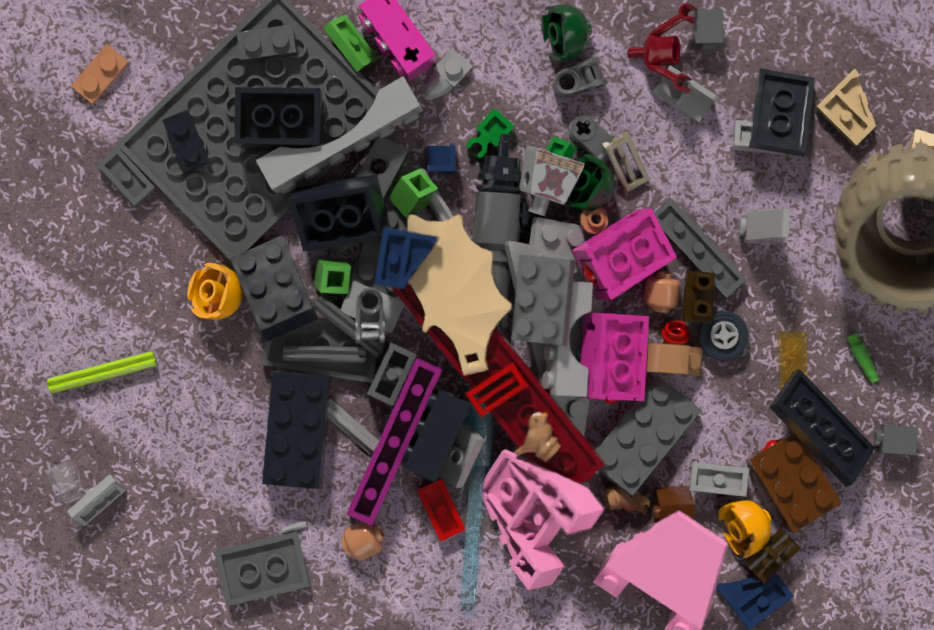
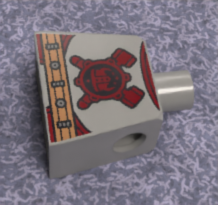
M527 145L520 181V191L533 194L529 211L545 216L550 200L565 204L585 164Z

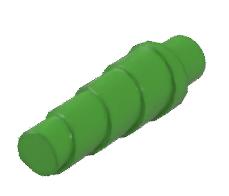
M857 333L848 336L847 340L851 346L849 350H851L860 368H862L870 383L878 381V374L870 359L865 343L861 342Z

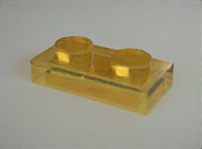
M778 332V388H782L792 372L798 369L807 376V332Z

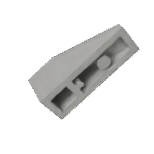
M789 209L747 212L745 219H740L739 235L743 236V242L777 245L788 238Z

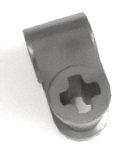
M591 58L560 71L553 81L555 94L562 98H569L609 84L608 80L604 79L599 66L600 58ZM569 78L573 82V88L570 90L562 89L559 85V79Z
M578 116L571 121L568 126V133L572 140L580 145L587 154L596 156L606 164L609 159L602 144L605 142L611 143L615 136L588 116ZM576 123L578 125L585 123L587 125L585 130L588 134L578 135L577 131L579 128L576 126Z
M364 289L360 292L356 301L355 343H360L361 340H379L380 343H384L385 327L382 295L376 289ZM365 295H372L376 298L377 306L374 309H366L362 305L361 300Z

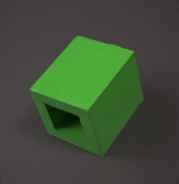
M420 168L401 177L389 199L405 218H408L410 215L424 210L438 188Z
M317 258L314 286L320 293L348 294L351 266L344 259Z

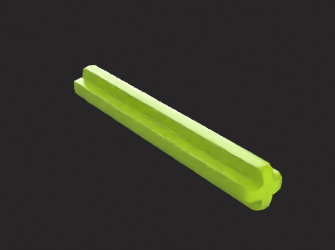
M150 351L49 378L47 386L50 393H56L154 367L157 365V359L154 352Z

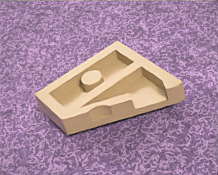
M853 69L815 107L854 147L876 127L856 69Z

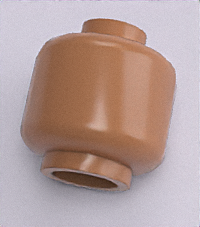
M657 271L656 276L653 275L646 278L642 301L648 305V310L670 313V309L678 306L681 283L673 278V273Z
M362 521L345 528L344 537H341V543L349 558L354 557L358 561L380 553L382 541L385 540L384 532L379 524L371 526Z

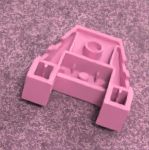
M502 450L478 488L491 520H496L502 535L498 536L501 544L507 545L511 554L510 565L528 591L552 585L565 567L549 546L559 529L562 527L567 534L591 529L604 510L588 488L521 456H517L508 450Z
M678 511L654 524L652 529L636 534L633 539L626 543L621 542L616 545L604 561L593 583L617 598L630 582L673 610L664 630H701L712 607V600L728 543Z

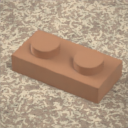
M106 44L71 87L94 105L129 62Z

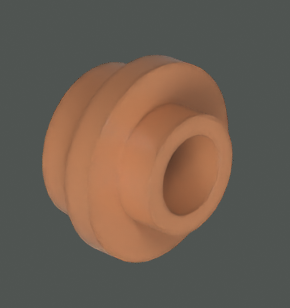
M602 208L594 211L584 210L580 216V224L587 233L598 234L607 227L608 217ZM592 215L598 217V224H594L591 221Z

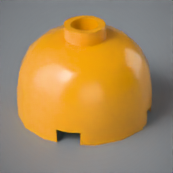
M206 263L202 270L197 269L193 273L188 285L187 297L188 300L192 301L194 307L191 308L192 312L199 318L222 320L233 315L239 308L243 297V288L237 274L224 265Z
M750 500L733 501L719 509L718 521L723 519L729 534L722 533L728 546L735 554L740 555L743 553V558H748L766 546L771 535V517L767 510L762 509L761 506Z

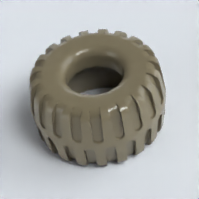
M915 143L914 148L903 149V144L890 147L889 154L884 156L881 152L873 154L868 158L866 167L859 165L852 173L850 181L845 184L835 211L833 224L836 252L840 258L843 273L847 278H852L853 287L862 295L867 292L870 293L871 301L883 307L886 302L893 305L894 311L905 313L906 308H918V313H929L930 307L934 306V238L922 242L905 241L892 234L885 226L882 216L890 200L913 195L934 198V150L927 149V143Z

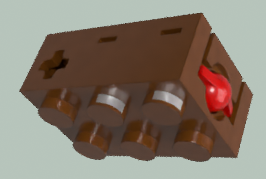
M793 432L785 435V438L769 440L765 447L757 452V454L745 459L789 532L794 533L842 504L809 448Z

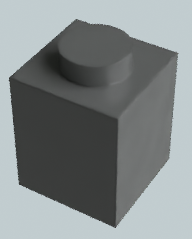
M697 9L693 12V17L697 19L693 23V47H700L701 52L716 51V47H721L723 44V9Z
M880 424V429L875 430L874 446L878 447V453L916 456L918 427Z

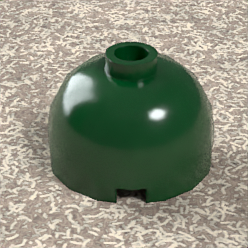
M561 4L546 7L545 10H548V14L542 15L541 31L544 43L548 38L550 39L552 53H548V55L554 61L577 57L585 50L589 36L592 34L590 21L586 19L585 15L578 8L572 5Z
M585 154V157L579 160L573 159L585 165L565 203L567 206L582 212L584 210L594 211L604 207L610 201L615 188L611 169L602 160L589 154Z

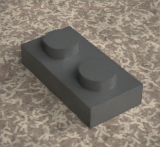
M292 24L237 32L241 62L297 54Z
M118 146L97 164L135 207L156 189Z

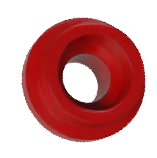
M671 320L662 329V339L668 344L684 345L689 340L690 331L687 325L680 320Z

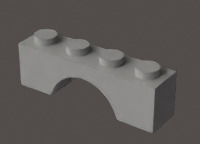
M573 282L567 346L545 344L543 354L546 360V370L542 377V385L550 395L587 397L588 368L574 358L570 350L569 335L575 321L582 315L591 312L593 283Z

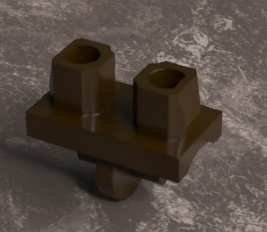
M685 271L682 322L712 323L715 273Z
M780 528L770 537L764 548L750 556L744 563L765 583L801 548Z

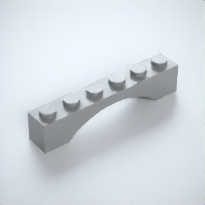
M403 76L380 89L366 116L354 129L341 138L312 148L294 149L279 147L257 159L256 162L271 189L276 194L279 192L285 194L296 188L297 185L295 183L304 178L310 180L321 173L320 169L329 164L335 166L346 159L344 155L351 151L359 152L370 145L369 141L378 136L384 138L395 131L394 127L402 122L404 124L413 122L419 117L418 113L422 112L423 109Z

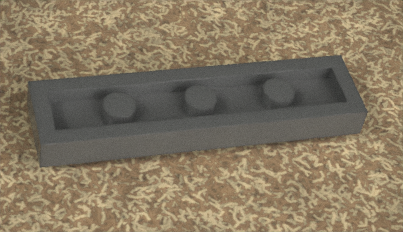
M671 197L654 212L665 235L700 272L715 273L714 287L725 299L747 280Z

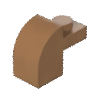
M648 343L646 372L700 376L702 349L685 345Z

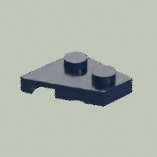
M384 227L375 284L405 289L438 243L440 236Z
M777 573L765 583L757 577L720 583L716 587L748 630L752 629L794 597Z

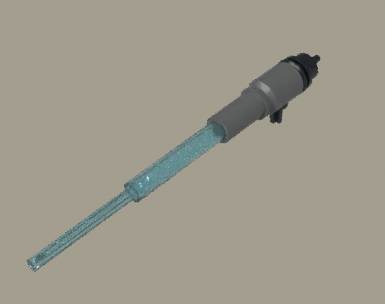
M501 134L500 141L498 142L497 156H485L484 168L478 174V180L483 181V184L476 185V189L479 192H476L473 242L479 247L493 252L492 275L494 283L500 294L509 301L510 285L513 283L504 246L505 241L520 243V230H525L527 225H532L534 217L555 220L553 210H546L545 216L530 212L528 203L520 202V195L524 193L519 188L522 175L520 171L521 159L508 157L509 135ZM508 313L496 325L500 332L502 327H507ZM472 403L470 406L469 426L485 441L474 462L470 475L461 606H474L484 473L485 466H491L495 418L491 412L481 417ZM484 403L480 404L483 409L486 408Z

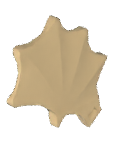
M460 214L442 222L426 221L416 215H410L408 218V231L440 236L438 243L409 282L425 311L422 331L427 332L431 326L436 325L451 338L458 351L464 376L487 371L486 354L490 334L497 323L512 309V304L500 294L494 283L492 275L493 252L481 248L471 241L464 229L463 218ZM477 353L479 361L468 363L466 355Z

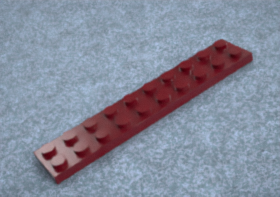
M408 283L405 289L391 287L423 327L425 311L411 284ZM436 325L429 328L427 331L428 335L472 389L510 363H515L529 386L490 411L515 444L521 447L526 440L530 417L536 412L547 413L546 419L547 423L552 427V436L556 437L557 442L561 445L556 453L545 462L538 458L535 452L523 453L529 461L578 484L583 483L606 464L555 399L548 393L547 389H544L539 379L496 326L490 334L487 346L486 361L488 370L466 376L463 374L458 351L451 338ZM477 353L466 355L468 363L479 361ZM510 370L476 393L479 398L512 377L513 373ZM517 380L483 402L486 407L519 386V382Z

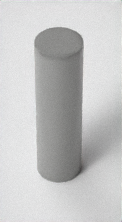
M306 520L281 529L283 534H288L308 526Z

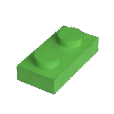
M346 15L330 21L324 27L332 42L337 45L356 72L371 66L379 59Z

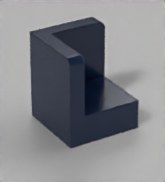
M450 143V146H428V175H455V143Z

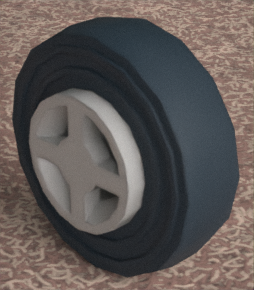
M731 311L712 313V323H701L699 327L698 341L700 347L707 356L715 360L727 361L734 359L745 350L748 344L749 332L746 323L739 315Z

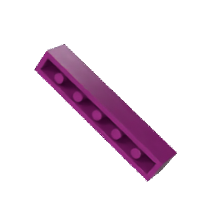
M418 357L416 358L346 513L347 515L371 526L373 525L443 370L442 368Z

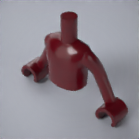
M690 3L681 5L679 14L656 27L646 38L644 47H633L627 50L629 59L643 58L644 65L649 72L672 81L674 87L683 94L690 93L691 89L685 86L682 87V84L692 79L685 74L680 73L677 75L662 67L678 65L681 55L680 40L677 36L662 37L661 35L684 20L690 24L696 22V18L688 16L690 11L697 10Z

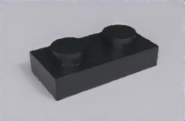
M188 109L162 120L184 173L210 163Z

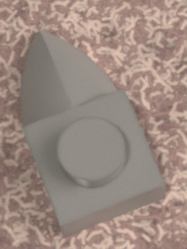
M453 48L434 67L433 72L429 76L425 88V100L447 94L473 68Z

